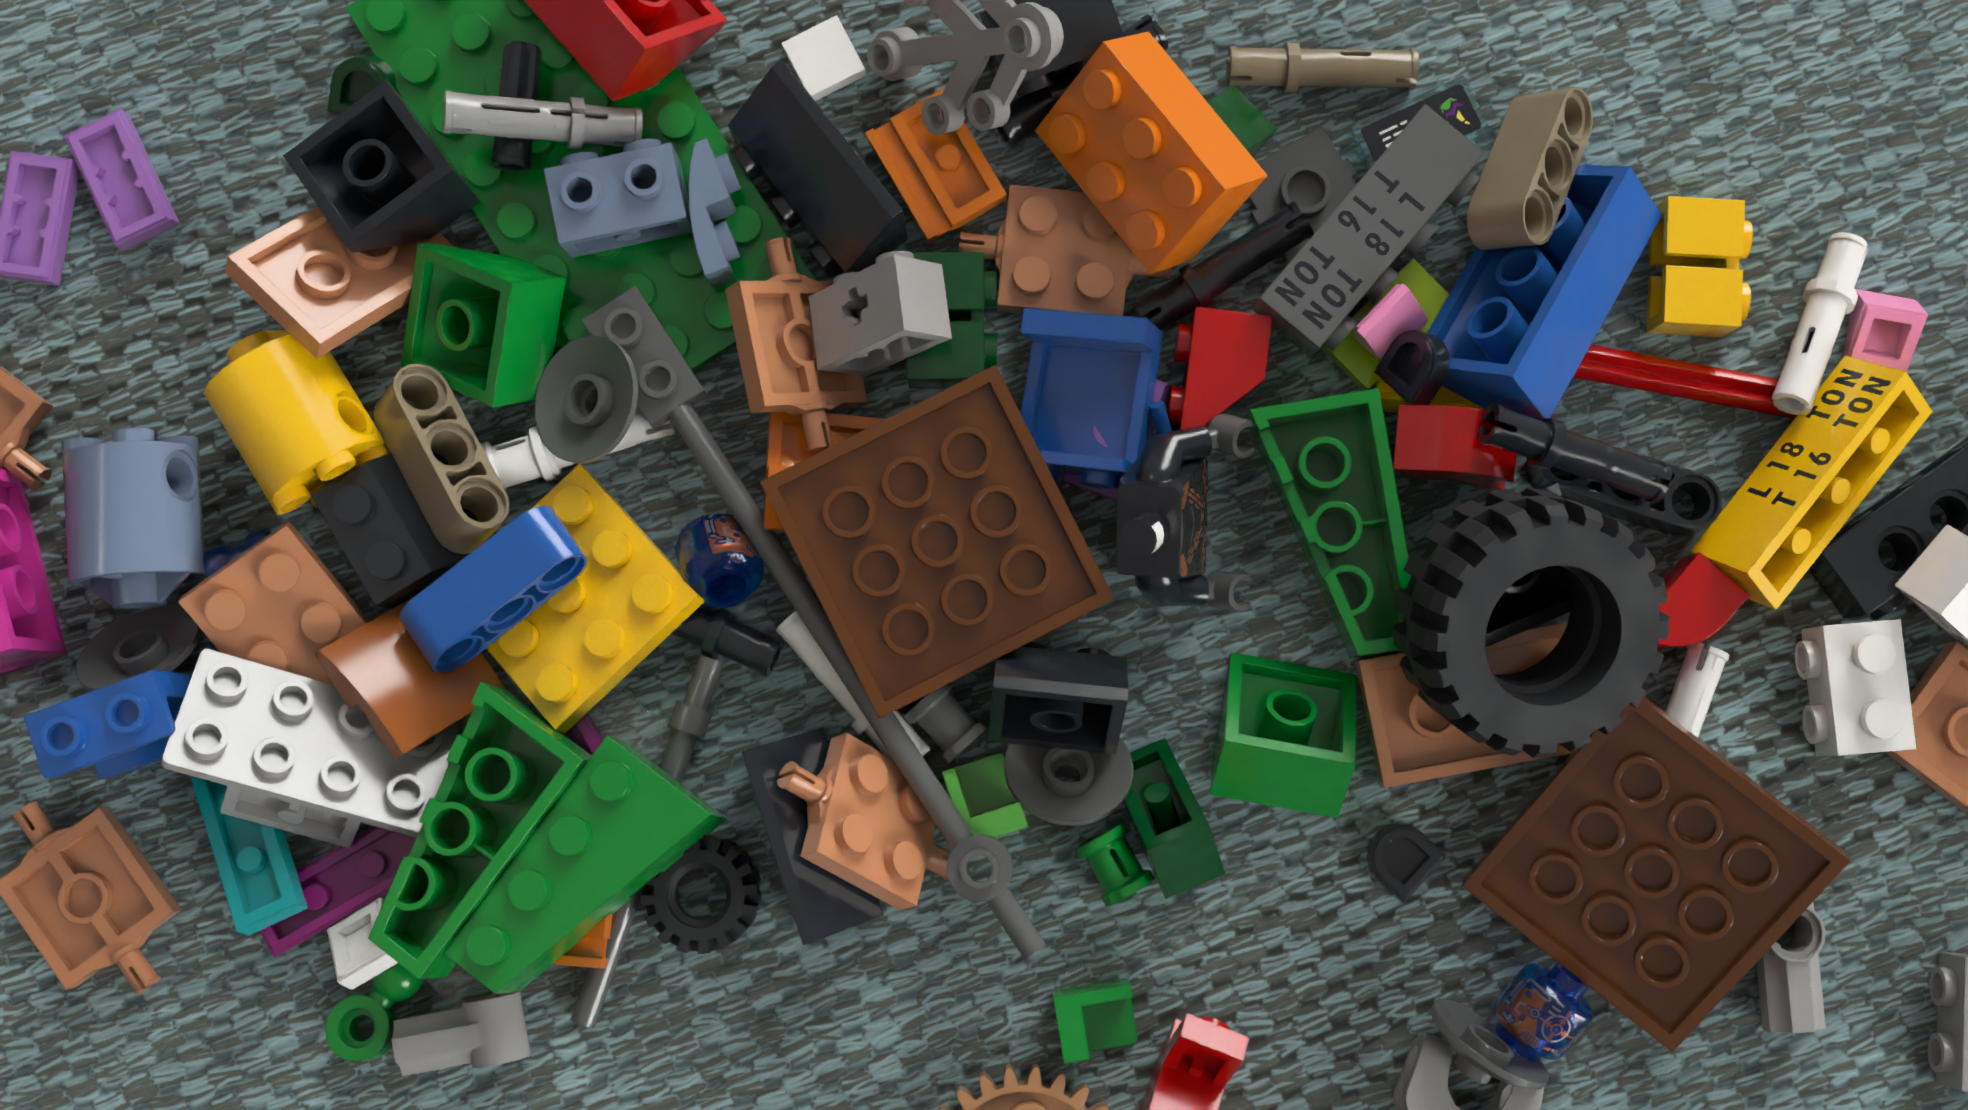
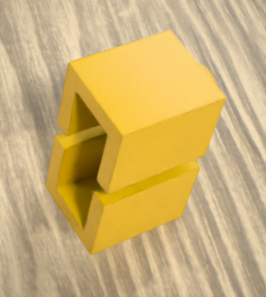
M1668 196L1656 206L1662 217L1649 240V266H1663L1662 277L1650 276L1648 278L1646 333L1722 338L1741 327L1742 321L1747 318L1750 309V286L1748 283H1743V269H1739V259L1747 258L1753 239L1752 224L1750 221L1745 220V200Z

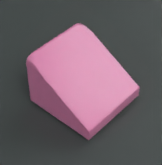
M1397 283L1351 330L1354 332L1352 336L1381 362L1392 342L1406 331H1420L1427 323V316L1410 289L1403 283L1401 285Z
M1855 289L1858 298L1854 310L1850 313L1844 356L1907 372L1928 313L1914 299Z

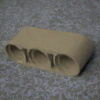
M1569 87L1523 94L1515 97L1510 103L1467 211L1469 236L1478 249L1495 250L1543 245L1549 240L1592 130L1593 112L1591 102L1582 88Z
M409 364L398 371L375 405L374 419L436 539L451 552L468 554L486 542L504 522L509 514L510 503L508 496L445 378L440 372L430 366ZM404 399L412 401L419 409L412 407ZM433 453L443 457L449 465L437 460ZM462 508L474 513L479 522L469 518Z

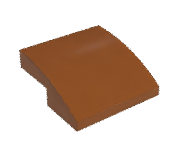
M411 599L314 653L348 708L351 709L357 704L360 705L393 759L405 754L471 713L475 706L471 702L480 681L506 689L482 653H479L472 660L457 669L445 673L435 672L399 619L400 612Z

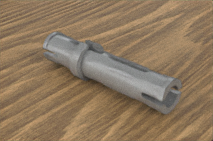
M444 91L442 111L443 133H467L566 142L568 149H581L583 144L624 147L626 144L641 140L643 118L641 108L585 104L584 98L569 97L567 103Z

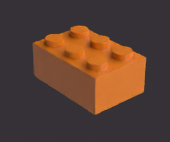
M1150 32L1103 41L1035 130L1150 275L1193 260L1268 176Z

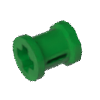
M1123 821L1074 849L1078 859L1086 858L1102 886L1104 893L1101 899L1106 907L1132 895L1155 879L1150 869L1143 870L1124 836L1128 829Z

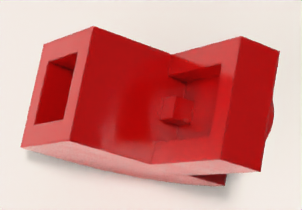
M1399 405L1393 469L1411 479L1464 481L1478 490H1504L1505 482H1514L1517 454L1492 445L1487 446L1479 443L1477 439L1479 426L1491 430L1493 427H1499L1481 420L1486 409L1441 405Z
M1701 552L1681 557L1663 578L1668 598L1666 603L1659 604V611L1670 616L1669 635L1667 639H1659L1657 649L1686 646L1706 640L1728 622L1750 594Z
M1187 1013L1182 1021L1175 1019L1163 1044L1140 1110H1218L1224 1087L1244 1060L1249 1037L1231 1031L1224 1022L1211 1017L1198 1018Z

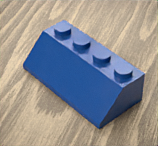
M1578 165L1552 235L1543 245L1495 250H1480L1476 247L1427 332L1442 339L1449 352V370L1442 386L1484 409L1490 404L1497 403L1506 409L1540 421L1543 418H1551L1662 217V214L1630 166Z

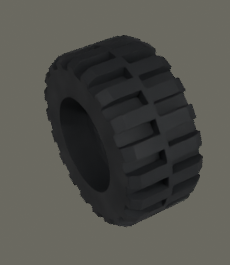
M1526 488L1520 494L1509 489L1490 492L1485 498L1487 506L1469 500L1453 509L1452 514L1456 521L1447 527L1437 522L1424 535V538L1430 542V545L1421 557L1411 553L1403 571L1411 575L1407 589H1396L1393 609L1403 615V622L1395 623L1392 627L1394 647L1406 654V656L1402 657L1400 666L1407 681L1419 689L1418 696L1431 709L1476 742H1484L1493 750L1512 756L1524 751L1532 758L1550 757L1557 753V744L1572 752L1589 745L1592 742L1589 734L1599 730L1607 735L1620 725L1623 720L1619 714L1625 707L1630 704L1636 708L1647 694V691L1641 687L1649 672L1658 674L1664 657L1663 654L1657 651L1659 639H1667L1669 635L1670 616L1659 611V604L1666 603L1668 598L1664 579L1651 573L1655 569V559L1644 544L1633 540V532L1619 521L1563 495L1559 497L1546 490ZM1560 565L1566 574L1571 592L1570 617L1560 641L1545 658L1526 670L1505 675L1492 674L1486 657L1485 635L1490 615L1497 601L1514 582L1524 575L1540 568Z

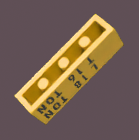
M1844 356L1818 389L1810 413L1797 415L1690 552L1692 554L1701 552L1750 594L1747 599L1777 610L1933 412L1907 372Z

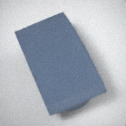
M707 138L694 144L689 175V210L697 253L704 274L714 289L736 280L729 261L740 257L738 248L727 222L724 221L716 225L714 222L737 213L730 194L741 190L728 154L715 157Z

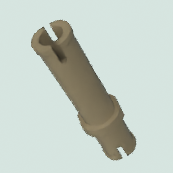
M1285 42L1283 48H1238L1236 46H1229L1228 56L1230 57H1227L1226 60L1227 87L1233 85L1282 86V92L1297 93L1299 87H1370L1414 90L1417 82L1413 78H1418L1419 53L1416 48H1409V50L1300 48L1299 42Z

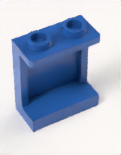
M1024 308L1020 333L1032 341L1021 416L1055 483H1058L1059 473L1081 475V485L1105 490H1117L1120 479L1141 455L1144 444L1147 442L1151 417L1149 405L1153 403L1163 332L1147 318ZM1094 425L1108 447L1102 446L1095 439L1093 433Z
M150 670L23 716L43 777L57 778L94 764L99 779H111L161 761L169 737L176 730L175 721L192 674Z

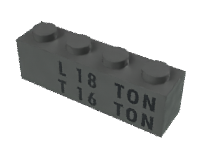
M1425 104L1262 294L1253 311L1259 315L1272 316L1271 326L1309 358H1312L1323 344L1333 352L1358 323L1349 313L1363 296L1374 304L1399 275L1390 267L1404 248L1415 256L1440 227L1431 219V216L1445 200L1456 208L1479 181L1480 177L1471 169L1485 152Z

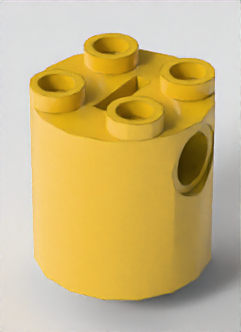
M286 330L259 331L234 344L226 354L230 361L229 365L224 367L208 382L203 392L277 515L289 513L305 504L309 499L314 507L318 508L311 494L366 461L391 453L331 352L329 351L316 359Z

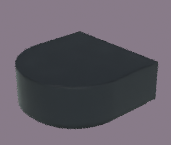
M1417 330L1406 331L1392 342L1374 373L1409 405H1430L1447 377L1450 364L1449 352L1443 340L1436 335Z
M1400 824L1390 825L1378 831L1371 839L1367 849V862L1371 873L1402 903H1405L1448 857L1420 830Z

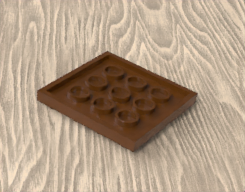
M996 365L760 481L879 719L1114 599Z
M1644 697L1636 708L1630 704L1625 707L1619 714L1623 722L1607 735L1599 730L1589 734L1592 742L1572 752L1464 877L1462 886L1673 1053L1851 860L1849 854Z

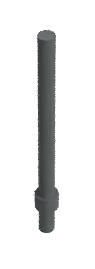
M702 654L699 655L684 700H677L668 723L669 726L673 727V731L660 765L661 769L680 783H682L698 736L705 737L713 715V712L709 711L708 707L724 664L720 660ZM645 885L632 895V899L613 914L610 939H607V968H588L570 1018L571 1021L585 1027H595Z

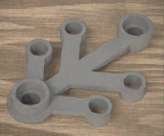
M904 0L911 6L926 4L953 33L919 38L917 33L908 27L884 30L878 33L869 44L867 59L871 70L888 81L916 76L921 71L923 64L958 60L942 95L930 97L924 102L922 106L923 123L927 130L934 135L957 131L963 125L964 108L967 104V116L970 123L976 129L986 131L1001 127L1007 123L1010 117V103L1026 72L1046 67L1059 54L1063 45L1064 34L1058 16L1051 9L1042 7L1034 2L1017 5L1013 0H977L1000 26L987 29L959 0ZM1005 54L990 89L972 94L990 56ZM987 104H988V106H989V108H990V115L988 114V111H987Z

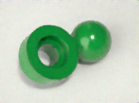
M397 963L371 979L373 989L369 995H353L338 1002L329 1013L325 1026L326 1039L332 1051L337 1056L348 1061H371L384 1055L392 1046L393 1021L397 1019L392 1009L393 1004L407 1000L415 995L420 989L423 979L416 978L402 965ZM365 1016L370 1017L374 1023V1032L367 1040L362 1039L358 1033V1024Z

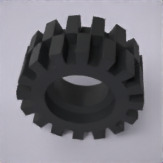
M705 834L688 848L679 860L664 872H659L645 884L644 894L640 895L641 907L646 906L648 913L645 920L649 928L654 926L660 933L657 938L664 944L670 942L677 946L676 950L684 953L689 951H697L698 954L711 953L714 950L723 949L732 944L753 924L762 898V892L759 889L761 878L759 871H755L751 863L753 859L746 851L740 850L736 846L737 843L729 839L716 837V835ZM692 869H710L716 872L724 881L727 892L726 901L721 911L713 917L705 919L693 917L685 912L679 903V883L683 876Z

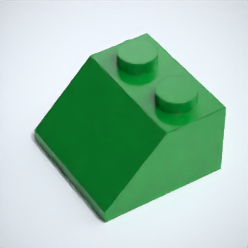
M419 243L417 245L401 366L405 367L409 364L430 366L441 373L451 389L492 408L535 400L541 376L554 354L566 277L517 257L431 243Z
M1231 652L1213 749L1210 795L1338 818L1356 765V675Z

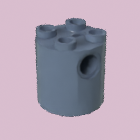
M124 428L112 431L113 442L103 443V440L98 438H70L61 441L69 584L87 588L111 604L112 608L143 609L167 605V597L180 584L206 578L198 437L169 436L155 441L154 430Z

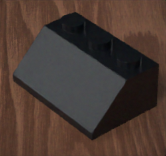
M781 59L770 68L728 124L732 137L737 144L729 152L751 181L762 175L774 190L775 194L769 197L768 201L783 222L790 229L800 223L814 242L806 247V249L829 278L836 272L840 274L859 272L876 264L875 259L879 255L894 251L908 240L903 210Z
M826 727L742 752L803 945L882 916L886 912L884 901L800 856L808 829V805L806 800L786 789L780 788L777 785V779L782 778L779 776V773L784 765L790 761L795 762L798 766L816 776L824 767L831 741L829 729Z

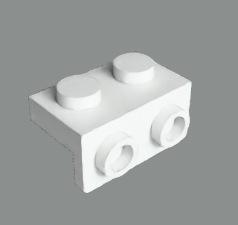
M1901 619L1824 625L1801 629L1802 641H1799L1795 648V663L1799 676L1803 680L1807 679L1810 705H1806L1803 709L1802 724L1807 741L1815 746L1816 756H1841L1916 749Z

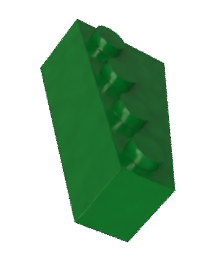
M1379 388L1250 409L1246 419L1254 422V426L1248 428L1350 659L1400 651L1394 647L1392 627L1395 623L1403 622V615L1393 609L1396 589H1407L1411 575L1403 571L1409 557Z
M481 681L471 702L475 706L463 734H457L446 759L450 763L435 798H429L419 820L423 825L409 857H403L368 937L370 941L418 979L448 976L457 963L445 955L444 951L592 756L566 735L555 730L549 722L506 689Z
M607 735L444 951V954L494 994L520 992L557 959L585 938L584 935L609 914H614L632 899V895L659 872L667 870L684 855L683 853L705 834H710L727 818L630 744Z

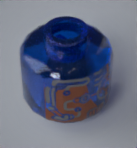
M717 512L703 515L688 523L678 535L675 554L681 577L704 599L703 605L723 608L735 606L749 598L759 588L764 576L763 560L732 514Z
M1558 962L1552 969L1535 963L1525 965L1493 1005L1495 1016L1499 1022L1495 1027L1496 1033L1516 1053L1531 1062L1538 1061L1540 1057L1549 1060H1559L1566 1054L1593 1019L1592 1008L1583 996L1589 989L1588 985Z

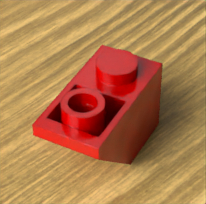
M1195 307L1190 318V325L1179 323L1174 361L1185 362L1182 387L1171 385L1167 406L1170 424H1177V430L1199 425L1207 428L1215 416L1226 414L1259 388L1265 380L1272 316Z

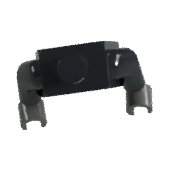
M1218 414L1210 422L1208 429L1205 426L1199 425L1158 434L1144 444L1141 455L1120 479L1117 488L1116 569L1118 574L1135 575L1136 586L1145 599L1152 604L1159 606H1204L1207 603L1213 608L1238 612L1249 608L1250 603L1236 602L1233 597L1234 587L1239 581L1251 582L1249 575L1214 571L1206 579L1202 574L1206 572L1208 456H1210L1212 449L1238 458L1250 456L1254 452L1255 446L1237 441V438L1242 429L1254 426V422L1229 414Z

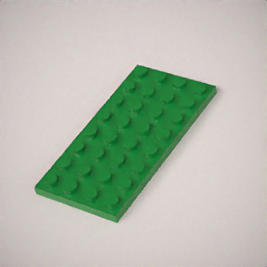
M357 0L345 8L375 56L384 60L392 68L396 78V89L401 97L412 108L480 200V203L473 207L472 210L500 254L521 258L566 277L556 335V343L560 349L574 339L591 336L582 319L633 286L639 289L693 373L737 346L725 289L738 281H767L772 278L764 243L774 238L783 237L785 239L788 236L749 176L730 154V146L678 66L655 86L612 101L564 45L553 36L549 28L524 0ZM512 41H522L537 45L542 52L537 100L568 103L569 97L584 98L585 104L641 108L643 118L641 139H658L661 141V144L672 143L681 161L688 200L690 163L694 144L707 138L715 157L728 154L741 190L730 194L737 213L714 222L715 225L724 221L727 222L738 248L740 257L729 261L736 280L714 289L712 288L704 274L693 233L571 258L558 242L544 169L560 166V160L563 157L574 153L594 152L599 157L622 153L623 147L583 144L581 149H568L566 142L533 139L531 171L510 172L496 169L490 165L494 136L443 133L442 111L444 91L499 96L503 49L506 44H510ZM791 243L797 273L815 280Z

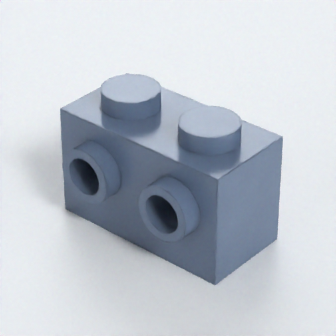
M641 139L626 144L623 147L622 153L599 157L594 152L574 153L563 157L560 160V166L544 169L558 242L571 258L693 233L681 161L671 142L661 144V141L658 139Z

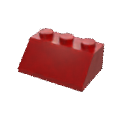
M524 0L549 28L553 36L564 45L612 101L655 86L721 30L727 21L710 0Z

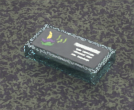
M1462 75L1351 126L1348 134L1366 171L1373 166L1425 104L1472 143L1486 137L1491 129L1465 76Z

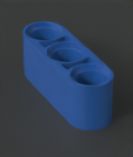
M538 506L515 518L412 598L400 612L399 619L432 669L437 673L449 672L472 660L582 573L588 560L552 507Z

